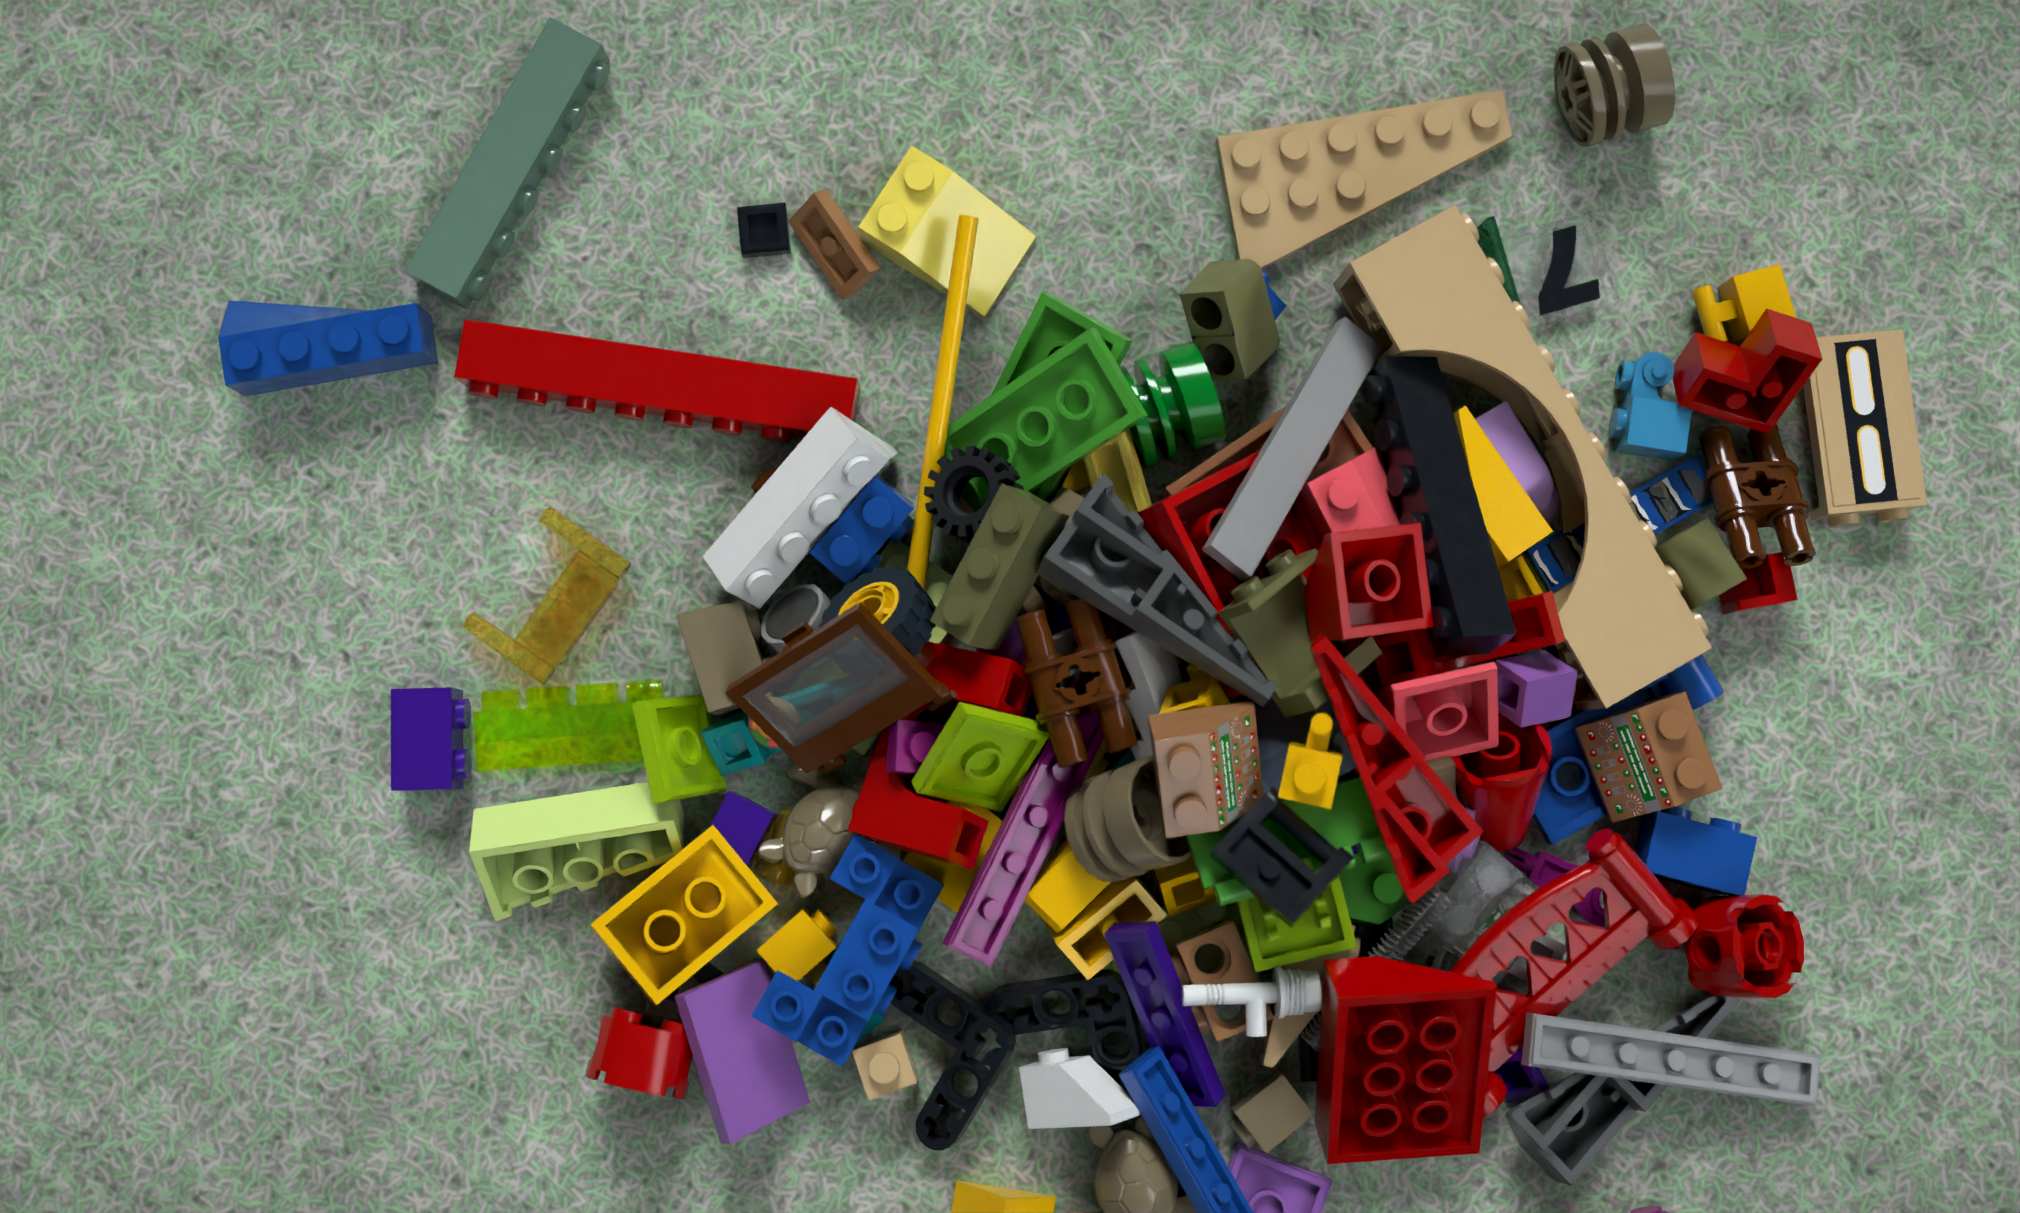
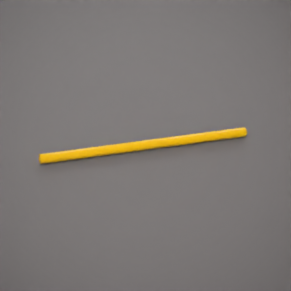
M959 215L907 567V570L916 578L924 590L934 528L931 518L935 516L926 510L925 503L931 502L933 499L924 495L925 486L934 487L935 481L927 477L931 470L940 473L942 467L937 461L945 453L979 220L977 217Z

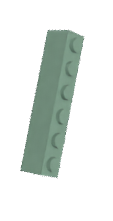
M551 17L548 19L404 270L415 282L467 310L473 299L478 301L483 297L490 284L491 276L488 273L497 257L500 259L504 258L512 247L515 233L512 231L521 215H529L536 205L539 191L536 189L545 173H553L557 168L563 153L560 147L569 131L572 133L576 132L581 126L586 115V106L584 104L592 90L599 91L608 78L610 72L608 62L610 60L601 43Z

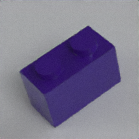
M452 687L391 689V791L464 789V779H469L471 775L472 760L470 750L463 749V729H468L471 724V705L469 699H463V690Z

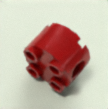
M1765 894L1712 896L1701 901L1696 908H1691L1698 917V926L1695 932L1685 942V953L1689 964L1688 979L1691 985L1698 990H1706L1713 996L1777 998L1788 993L1795 984L1788 983L1792 973H1801L1804 963V938L1799 921L1793 911H1784L1778 903L1785 902L1777 896Z
M613 1007L610 1016L600 1015L598 1042L593 1056L588 1061L585 1077L598 1080L600 1071L606 1072L604 1083L664 1097L669 1086L674 1087L672 1097L686 1099L689 1087L690 1062L693 1054L683 1022L664 1018L660 1028L641 1023L644 1013L619 1007Z

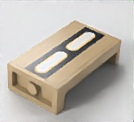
M1903 329L1816 337L1823 359L1803 386L1819 507L1810 511L1811 521L1828 519L1829 528L1860 524V516L1877 515L1878 523L1910 519L1909 511L1926 506L1927 500Z

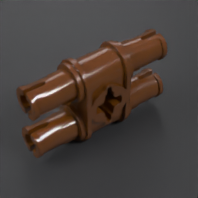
M1775 424L1769 434L1754 429L1749 430L1750 433H1748L1747 437L1755 462L1741 463L1738 461L1729 427L1713 426L1704 430L1701 433V437H1699L1708 467L1703 481L1704 486L1710 490L1716 511L1714 516L1715 525L1721 531L1726 532L1731 554L1739 567L1744 570L1752 569L1761 565L1764 562L1763 559H1766L1758 528L1763 527L1775 529L1785 565L1799 566L1810 562L1813 556L1816 555L1806 523L1810 506L1807 501L1803 500L1797 480L1799 469L1796 463L1786 456L1778 425Z
M1081 598L1065 604L1077 649H1074V654L1063 656V653L1057 654L1044 610L1027 613L1015 618L1028 662L1023 665V676H1028L1039 713L1035 717L1037 721H1040V725L1046 724L1059 768L1088 760L1076 715L1080 714V709L1090 707V710H1096L1109 754L1138 746L1126 700L1130 699L1129 694L1131 691L1130 688L1125 687L1114 651L1118 649L1117 644L1113 643V639H1107L1098 608ZM1070 669H1076L1079 676H1097L1085 685L1083 695H1077L1074 688H1056L1069 678Z

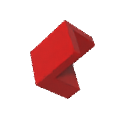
M1782 552L1767 554L1766 559H1763L1764 562L1758 567L1741 569L1747 579L1719 595L1723 615L1776 606L1798 600L1791 566L1784 564Z

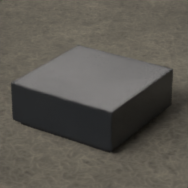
M785 202L737 207L741 255L743 258L791 254L788 214Z

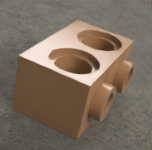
M1230 919L1173 942L1177 954L1170 957L1181 985L1190 983V985L1204 984L1205 986L1207 984L1259 983L1236 925ZM1204 944H1216L1221 952L1219 965L1212 971H1200L1195 964L1196 951ZM1266 1003L1267 1021L1274 1018L1268 1003ZM1213 1004L1190 1006L1200 1033L1210 1031L1212 1038L1216 1042L1246 1030L1245 1004H1241L1240 1011L1231 1019L1219 1018L1216 1015L1215 1005Z

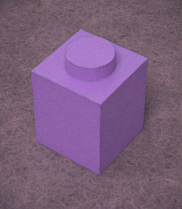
M1546 650L1495 661V665L1498 668V712L1520 728L1571 716L1578 671Z

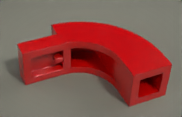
M1552 591L1507 600L1517 634L1490 654L1436 657L1432 639L1428 635L1426 628L1388 633L1373 638L1382 652L1375 659L1382 688L1566 641Z

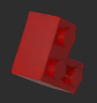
M1766 308L1741 346L1695 332L1674 363L1673 384L1678 406L1769 434L1823 359L1812 323Z

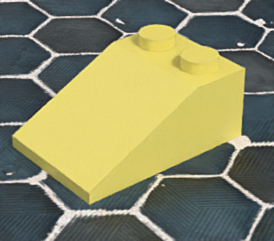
M911 145L858 226L860 237L865 245L947 295L959 215L979 218L966 308L985 318L1035 241L1036 236L954 171Z

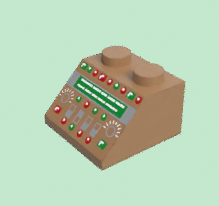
M1686 692L1668 693L1574 728L1610 823L1671 808L1723 789Z
M1253 701L1148 715L1159 812L1166 838L1219 831L1248 812L1264 795Z

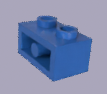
M877 473L810 550V554L846 584L851 583L856 576L870 573L878 566L882 558L876 552L888 538L896 544L913 525L914 520L909 514L914 509V503Z
M1675 806L1660 810V812L1655 811L1642 815L1634 852L1656 878L1719 895H1745L1757 837L1740 833L1741 824L1720 818H1711L1709 824L1691 820L1692 811Z

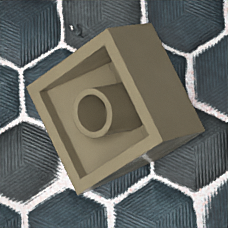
M740 600L676 615L708 713L722 718L742 711L725 693L728 685L773 657L764 658L758 640L763 638L761 634L762 621L757 609L748 612L747 606ZM771 689L766 694L768 696L776 695L775 689Z

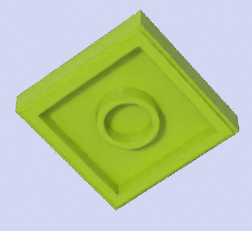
M702 694L647 699L632 703L653 804L727 791L725 776H721L700 734L703 729L713 725L711 714L708 713Z
M959 702L911 781L916 793L1003 811L1049 738L1046 724L1040 725V721Z

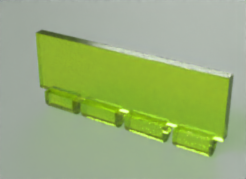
M663 680L627 681V701L620 702L618 682L577 685V705H570L568 686L527 688V708H521L519 689L483 691L481 694L482 711L473 712L477 772L644 760L632 703L647 699L664 698Z

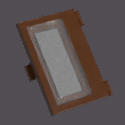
M861 602L815 631L806 621L791 629L782 636L781 640L785 643L782 652L728 685L725 692L806 774L819 767V772L822 775H826L847 762L846 756L842 753L923 705L927 704L928 709L933 712L957 698L956 691L954 689L949 690L946 685L932 677Z

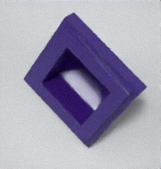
M1523 1047L1519 1048L1516 1053L1495 1071L1507 1086L1505 1096L1507 1102L1533 1097L1549 1088L1539 1067L1521 1065Z

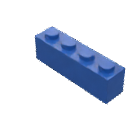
M229 300L218 335L225 385L243 396L438 363L431 315L417 303L377 310H360Z

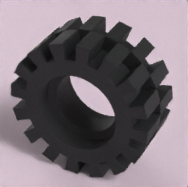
M966 446V452L959 448L950 451L953 460L942 456L937 461L943 469L940 473L933 470L930 471L927 478L935 481L934 487L925 486L924 495L933 499V501L925 503L927 512L935 515L931 518L933 523L943 528L942 531L971 543L1001 484L1003 483L1024 490V487L1015 482L1021 479L1016 470L1011 468V464L984 448L979 449L975 446ZM984 477L989 485L986 502L977 512L965 513L960 506L962 489L972 478Z

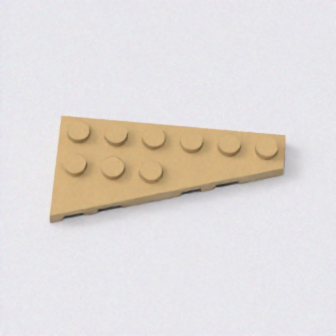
M1503 90L1218 136L1216 145L1237 259L1253 260L1263 269L1390 204L1391 201L1412 190H1417L1442 174L1456 167L1458 168V166L1460 167L1508 142L1512 137Z

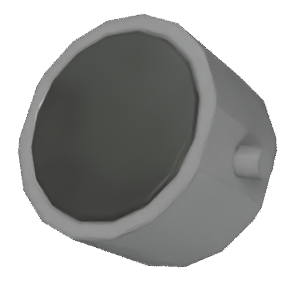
M814 584L797 585L784 592L771 604L764 615L761 624V634L778 654L783 651L785 643L781 640L785 633L804 621L814 631L819 628V624H822L824 610L831 604V600L825 595L826 591L823 588L817 587ZM829 653L828 655L811 664L807 668H811L819 664L820 662L827 659L831 654Z

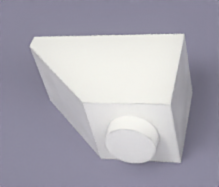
M1068 1048L1052 1049L1039 1052L1038 1062L1019 1067L1028 1129L1111 1126L1140 1115V1111L1132 1097L1090 1055L1069 1057Z

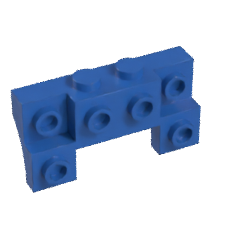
M857 834L853 836L829 879L865 900L818 984L813 990L777 970L751 1017L793 1041L805 1045L841 1067L846 1062L872 1013L875 1012L883 1017L898 990L889 985L899 966L908 971L923 944L914 938L944 886L939 881L901 861L900 858Z

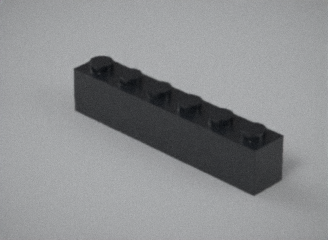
M1384 356L1365 377L1362 383V396L1369 409L1375 431V444L1381 452L1387 474V488L1393 496L1400 522L1399 525L1421 523L1434 626L1426 628L1427 633L1432 639L1436 657L1490 654L1517 633L1437 357Z

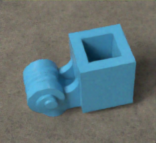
M1649 352L1636 361H1620L1615 377V388L1623 390L1622 403L1619 408L1613 410L1609 422V437L1615 438L1613 452L1668 461L1686 454L1692 410L1678 406V402L1662 400L1657 392L1661 387L1668 384L1674 376V365L1665 354Z

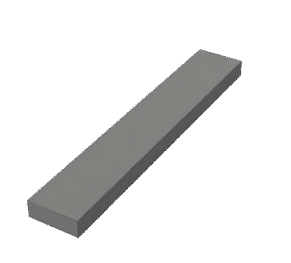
M1346 316L1335 323L1202 549L1241 581L1252 576L1383 348Z
M1526 1013L1521 1065L1817 1106L1820 1055Z

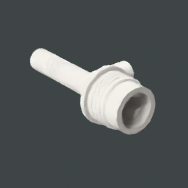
M1275 966L1272 971V982L1207 984L1206 986L1204 984L1182 985L1181 989L1183 1006L1245 1004L1246 1036L1250 1037L1267 1036L1266 1003H1273L1277 1019H1282L1286 1015L1320 1012L1321 983L1317 970L1302 971L1300 968L1285 970L1281 966Z

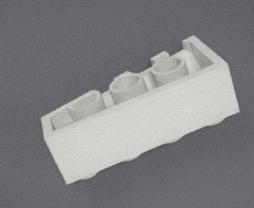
M830 407L702 557L727 592L760 609L880 469L898 452L883 440Z

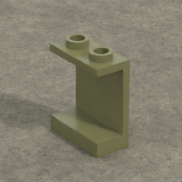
M1316 548L1295 555L1290 549L1276 556L1265 565L1269 572L1261 579L1255 576L1236 587L1230 593L1234 600L1218 612L1235 640L1239 638L1248 648L1247 656L1267 680L1273 679L1278 685L1272 694V698L1285 718L1316 710L1329 699L1310 650L1312 642H1310L1304 594L1307 581L1301 573L1315 562L1318 554ZM1372 636L1346 643L1345 640H1329L1357 674L1382 654Z

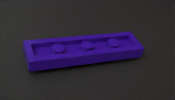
M1156 921L1113 923L1104 935L1151 1049L1160 1046L1194 1107H1217L1226 1094L1190 1006L1182 1005V985Z

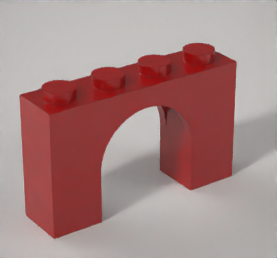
M929 641L922 646L921 651L914 657L932 677L946 685L949 690L954 689L957 693V698L933 712L925 704L900 720L942 724L950 718L959 702L1020 717L1024 716L1032 689L1028 676H1023L1022 670H1024V667L1016 661ZM889 726L881 730L876 748L870 756L868 771L859 798L853 805L852 818L847 831L878 844L973 870L989 821L964 808L931 800L928 795L916 793L911 782L915 775L887 773Z

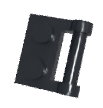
M1271 787L1211 851L1210 856L1291 928L1330 884L1348 867L1354 856L1343 847L1335 848L1283 802L1284 798L1278 797L1279 791ZM1270 818L1324 866L1315 873L1261 824Z

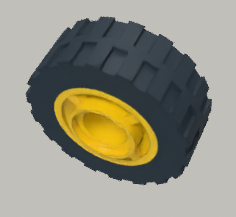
M890 566V568L880 567L870 573L858 576V579L845 585L843 590L830 601L831 604L824 610L822 615V624H819L820 628L861 602L902 646L915 657L932 636L931 631L935 628L936 624L932 623L930 619L936 610V606L910 571L905 568L901 570L898 566ZM858 636L830 653L844 671L855 678L873 679L875 676H881L890 671Z

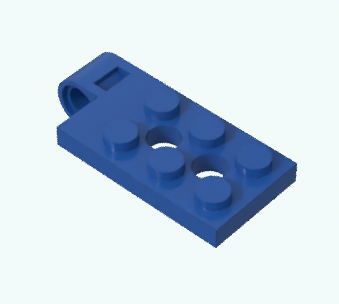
M1703 654L1606 709L1581 710L1546 730L1550 736L1552 759L1532 818L1548 845H1554L1606 815L1574 728L1668 693L1686 692L1692 710L1712 701L1724 693V690ZM1564 762L1574 764L1580 772V782L1571 791L1562 789L1556 781V771Z

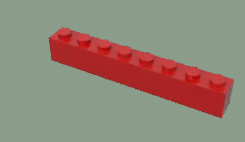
M464 319L454 377L465 387H469L468 393L477 397L497 399L499 392L517 394V401L534 406H546L547 399L565 401L566 409L589 414L595 413L596 406L615 409L614 415L616 417L634 421H643L644 414L664 416V424L680 428H692L693 421L712 424L711 430L714 432L735 436L741 435L742 428L761 431L760 437L762 439L780 443H789L791 436L804 438L830 407L855 422L860 393L858 378L468 319Z

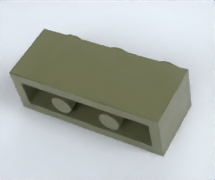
M1002 483L930 621L968 646L998 651L1039 575L1037 570L1044 556L1059 537L1069 515L1030 492Z

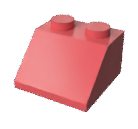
M1377 446L1306 482L1299 492L1322 540L1327 533L1400 524L1393 496L1387 488V474L1381 452Z
M1494 662L1396 683L1378 691V700L1424 754L1425 761L1499 747L1498 668Z

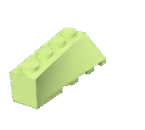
M648 782L477 808L473 811L469 853L496 922L512 916V909L521 905L531 903L536 908L553 902V894L576 886L582 892L599 886V880L602 877L615 872L622 876H627L669 861L684 849V812L680 800L653 804Z

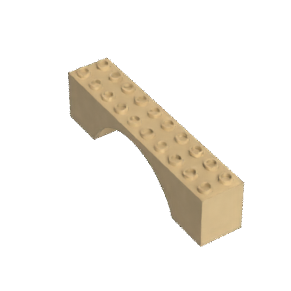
M1456 204L1350 262L1333 283V286L1355 324L1383 347L1376 358L1377 363L1384 356L1437 357L1441 373L1460 379L1482 390L1500 404L1507 401L1520 424L1525 428L1540 450L1551 474L1554 487L1559 494L1560 531L1563 530L1564 534L1585 523L1583 550L1575 579L1552 592L1566 640L1555 644V647L1557 648L1559 659L1578 671L1573 703L1577 710L1606 709L1710 650L1712 647L1706 638L1709 634L1708 627L1701 615L1696 610L1689 609L1680 593L1683 590V585L1675 570L1669 565H1664L1655 550L1657 540L1653 531L1644 521H1638L1629 503H1631L1632 498L1627 486L1619 477H1613L1604 462L1606 452L1602 443L1592 432L1587 433L1578 417L1581 410L1576 398L1568 389L1561 388L1553 374L1555 364L1550 353L1544 346H1537L1527 328L1530 327V322L1525 310L1517 301L1512 302L1502 286L1505 280L1499 265L1493 258H1486L1477 242L1479 240V233L1474 222L1467 214L1461 215Z

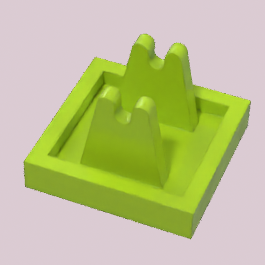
M1304 860L1303 862L1309 867L1307 860ZM1340 877L1330 884L1291 928L1256 896L1237 901L1255 972L1357 948Z

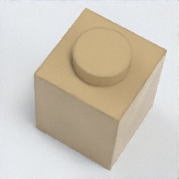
M903 1028L858 1043L852 1049L868 1100L917 1084L919 1075Z

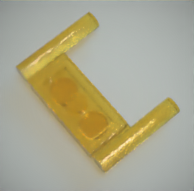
M551 506L543 512L539 523L579 551L574 555L517 634V637L515 639L511 638L476 612H472L462 626L463 629L543 685L553 676L557 666L563 664L619 586L618 581L627 573L631 566V562Z

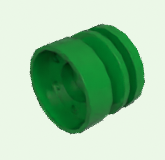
M1189 342L1160 352L1159 367L1161 376L1156 378L1143 359L1134 361L1136 385L1127 368L1123 365L1120 366L1121 371L1148 415L1129 428L1140 465L1144 469L1157 463L1154 441H1156L1163 456L1167 460H1171L1176 456L1174 434L1180 433L1185 443L1193 452L1225 440V424L1219 399L1209 370L1194 343Z

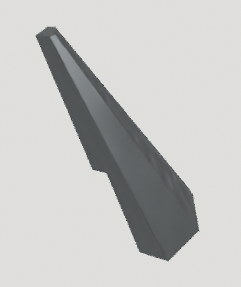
M1102 474L1079 505L1070 522L1044 556L1037 573L1261 706H1264L1278 685L1273 679L1267 680L1247 656L1248 648L1239 638L1234 640L1225 631L1216 618L1217 610L1170 552L1160 549L1143 528L1144 520L1135 510L1130 512L1113 491V482Z
M1711 995L1651 1030L1708 1039L1740 1002V999L1738 997ZM1574 1073L1512 1108L1505 1116L1519 1145L1556 1182L1573 1185L1636 1110L1646 1112L1668 1085Z

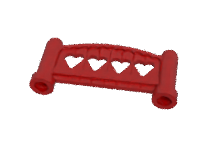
M1602 829L1596 832L1587 841L1586 849L1589 852V860L1585 864L1548 882L1514 905L1469 947L1450 971L1492 981L1496 973L1508 969V964L1513 958L1521 956L1525 957L1529 992L1524 995L1497 989L1483 1118L1493 1113L1506 1096L1507 1086L1495 1071L1516 1053L1519 1048L1523 1047L1526 1013L1558 1016L1570 1003L1576 1000L1589 986L1593 985L1608 969H1611L1645 937H1648L1658 949L1669 950L1686 942L1698 926V917L1683 899L1673 898L1622 836L1618 833H1613L1610 829ZM1593 888L1602 889L1605 925L1603 927L1570 920L1569 918L1570 908L1575 903L1584 902L1586 894ZM1556 922L1564 924L1567 959L1562 961L1531 953L1530 946L1533 940L1537 937L1546 936L1547 929L1551 924Z

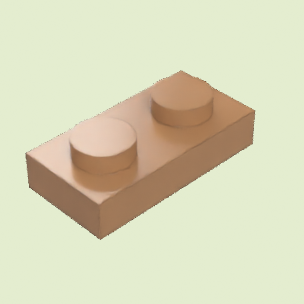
M827 189L814 192L788 221L842 300L856 295L881 269Z

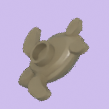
M796 763L791 764L787 768L785 776L789 780L807 787L812 792L801 799L791 810L783 830V839H769L763 842L758 850V856L771 863L784 860L787 867L797 871L793 884L800 898H807L814 892L817 886V874L829 873L835 870L855 835L847 830L852 818L853 805L859 798L866 775L860 778L853 785V788L841 785L839 777L834 771L822 775L818 767L806 774ZM868 840L869 842L877 845L878 847L884 849L892 855L900 858L899 849L878 844Z
M1141 1114L1135 1120L1134 1129L1123 1128L1117 1133L1110 1126H1089L1090 1139L1103 1150L1097 1163L1094 1178L1095 1194L1103 1211L1089 1212L1069 1209L1067 1213H1197L1186 1192L1177 1194V1176L1160 1146L1152 1140L1154 1136Z

